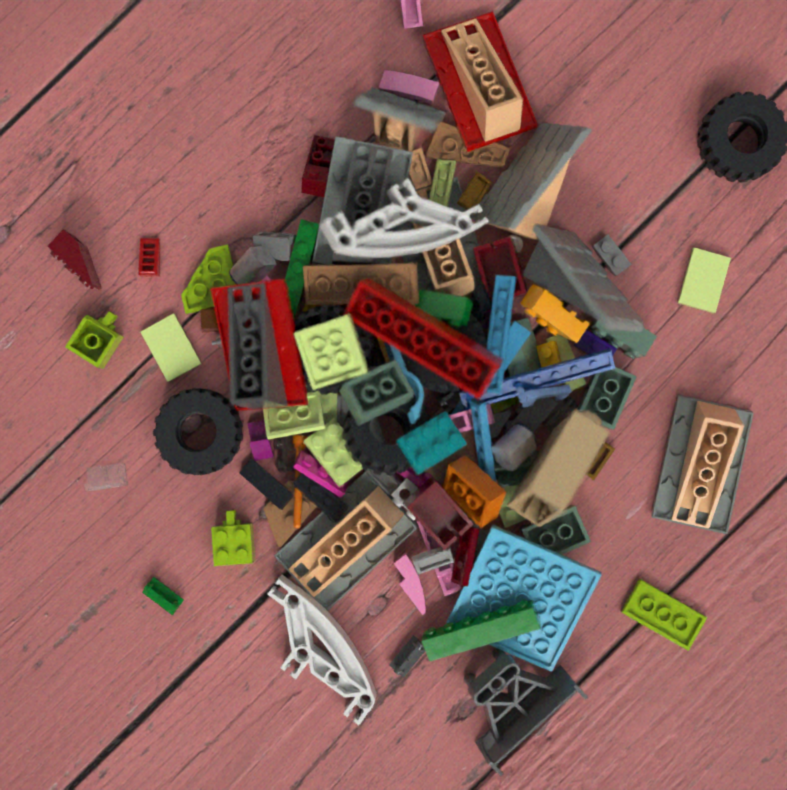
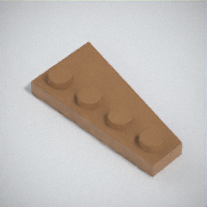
M440 122L425 158L455 160L460 163L503 168L510 148L494 142L467 152L458 129Z

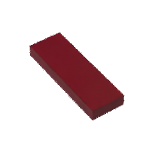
M470 527L459 537L451 582L468 587L480 529Z

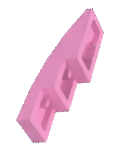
M417 521L427 550L441 547ZM453 563L435 569L444 596L462 590L461 585L451 582Z

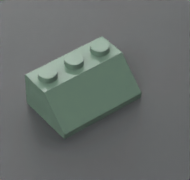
M528 318L517 321L532 333L506 369L508 377L541 368L536 348L538 344Z

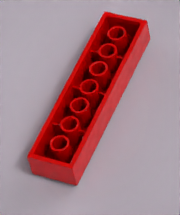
M370 278L359 282L343 316L350 315L354 323L478 399L485 394L504 361L499 356Z

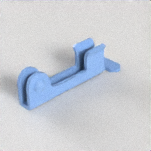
M567 384L524 392L523 388L518 387L516 392L520 402H522V406L530 407L534 405L537 399L555 397L556 401L563 400L570 394L571 388Z

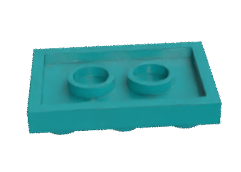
M446 411L396 441L417 475L467 445Z

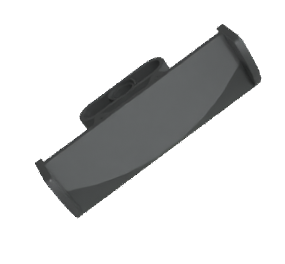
M495 648L498 653L493 650L492 655L496 661L477 678L473 673H468L469 679L464 676V682L467 684L468 693L475 704L483 706L489 730L475 743L487 763L502 776L504 773L498 763L576 692H579L585 700L588 696L561 665L545 678L521 670L512 656ZM507 686L508 693L501 692Z

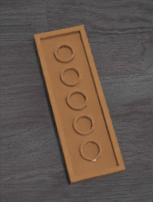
M416 263L303 266L306 305H348L359 282L366 278L372 279L411 304L419 303Z

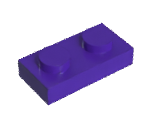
M585 330L579 341L574 344L575 347L586 354L610 348L613 356L617 348L588 330Z

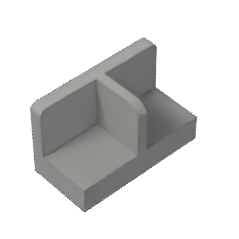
M261 231L253 236V246H263L275 260L289 261L291 258L290 245L295 242L296 234Z

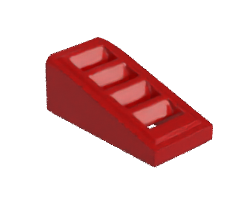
M140 238L139 276L160 277V238ZM145 244H155V247L145 248ZM145 251H154V255H145ZM145 259H154V262H145ZM145 266H154V269H145Z

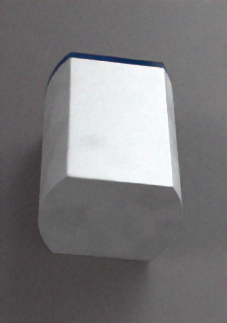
M263 246L250 247L231 268L229 274L236 285L260 282L272 270L276 262Z
M516 423L491 449L499 465L507 470L514 471L538 447V444L531 429L523 424Z

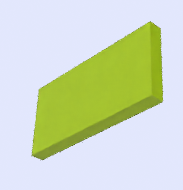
M638 579L620 611L688 651L707 619L706 616L641 579Z

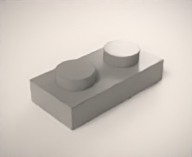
M609 234L592 246L615 277L631 265Z

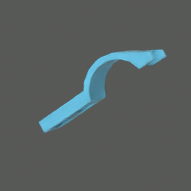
M385 342L384 345L390 362L396 360L407 382L414 390L416 403L407 414L410 424H414L416 419L419 418L424 397L423 386L415 375L406 371L400 350Z

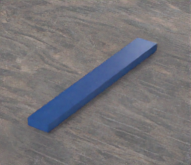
M611 349L504 378L501 394L485 392L480 400L488 405L518 396L516 392L518 387L523 388L524 392L547 388L615 369ZM465 390L459 391L464 411L470 410V399L475 398V396Z

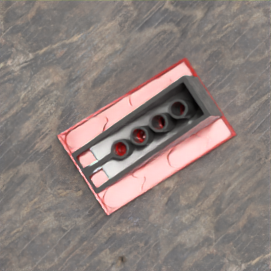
M279 279L210 288L230 383L231 404L234 405L237 411L308 405L305 378L302 372L300 352L294 335L293 313L290 308L288 287L285 280Z

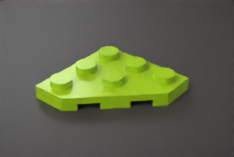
M228 244L211 248L207 251L201 265L198 266L187 288L181 294L185 314L199 312L201 309L214 308L210 288L238 285V283L234 282L230 272L234 265Z

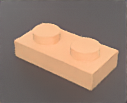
M422 148L413 150L409 175L414 189L418 190L432 185V179Z

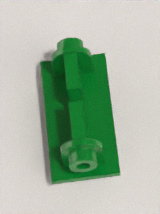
M155 577L144 587L142 592L172 616L184 601L183 598Z

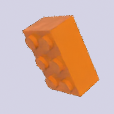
M466 455L449 464L442 489L481 528L497 519L506 491Z

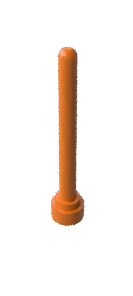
M293 436L296 458L306 448L303 441L308 436ZM296 469L295 480L301 474V472ZM295 488L293 526L298 529L301 527L302 493Z

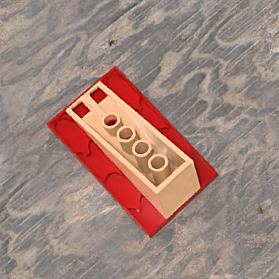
M493 11L423 34L425 48L467 152L537 128L538 123Z

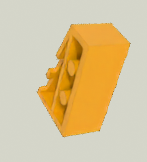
M532 284L520 302L525 308L524 312L533 318L536 317L535 321L543 327L546 326V331L553 336L558 334L577 343L590 324L586 320L575 317L577 313L573 310L569 312L560 300L547 290Z

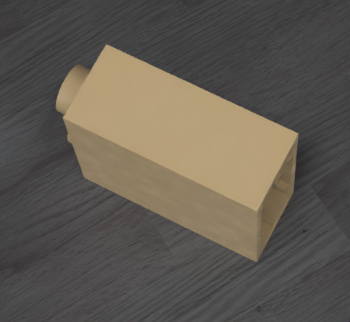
M575 410L557 425L548 435L507 506L538 527L563 513L609 434V431L600 426L602 423L600 418L586 410L581 412Z

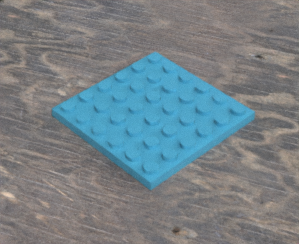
M492 525L471 569L468 587L463 586L446 624L449 622H460L466 617H477L486 611H497L503 606L510 607L523 600H533L541 620V629L489 645L552 672L602 574L601 571Z

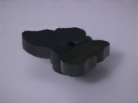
M480 284L475 287L473 298L470 299L473 303L470 313L479 321L485 319V313L492 309V301L488 297L485 285Z

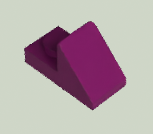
M265 420L247 423L251 440L249 444L255 461L274 457L271 439H268L266 435Z

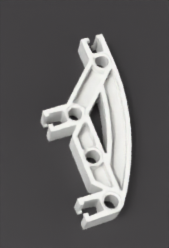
M407 179L400 186L397 184L387 192L392 202L391 205L355 222L351 228L342 212L336 214L333 219L328 218L324 220L320 228L331 248L336 253L360 257H394L416 254L441 247L477 230L489 221L487 217H484L473 224L469 215L473 216L476 213L482 212L480 204L463 213L420 198L410 180ZM401 189H402V192H403V194H404V196H405L406 199H404V198L402 197V195L400 194V192H399L398 190H401ZM406 204H409L413 211L408 210ZM373 221H377L380 224V228L375 227ZM407 221L424 226V228L409 231L387 232ZM330 222L332 224L336 223L339 230L338 233L335 232ZM458 222L463 225L464 229L459 227ZM339 238L345 239L347 245L341 244Z
M281 575L276 584H280L288 593L286 595L276 589V586H273L268 593L270 597L284 606L291 652L280 668L285 671L291 665L290 661L295 659L300 663L299 668L296 667L290 675L296 679L309 663L310 671L314 676L344 698L353 697L345 707L343 712L345 716H349L355 705L363 709L353 719L359 725L373 707L376 699V690L362 657L349 636L332 615L312 596L284 575ZM290 595L297 596L299 601L293 602L290 599ZM312 631L323 642L333 657L313 643ZM299 649H305L308 652V654H301L299 652ZM330 672H337L339 677H332ZM365 694L368 695L371 699L364 700L361 696Z

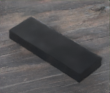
M252 458L239 472L280 510H283L294 497L286 487Z
M303 473L292 483L296 489L334 522H337L348 508L332 492Z

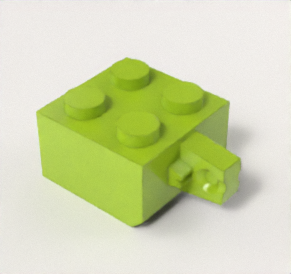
M108 311L104 319L100 317L99 320L86 315L65 347L97 368L104 369L124 336L114 331L116 326L113 324L118 316L111 311Z
M227 510V521H223V525L211 527L214 566L252 564L255 562L253 523L241 524V520H236V510Z

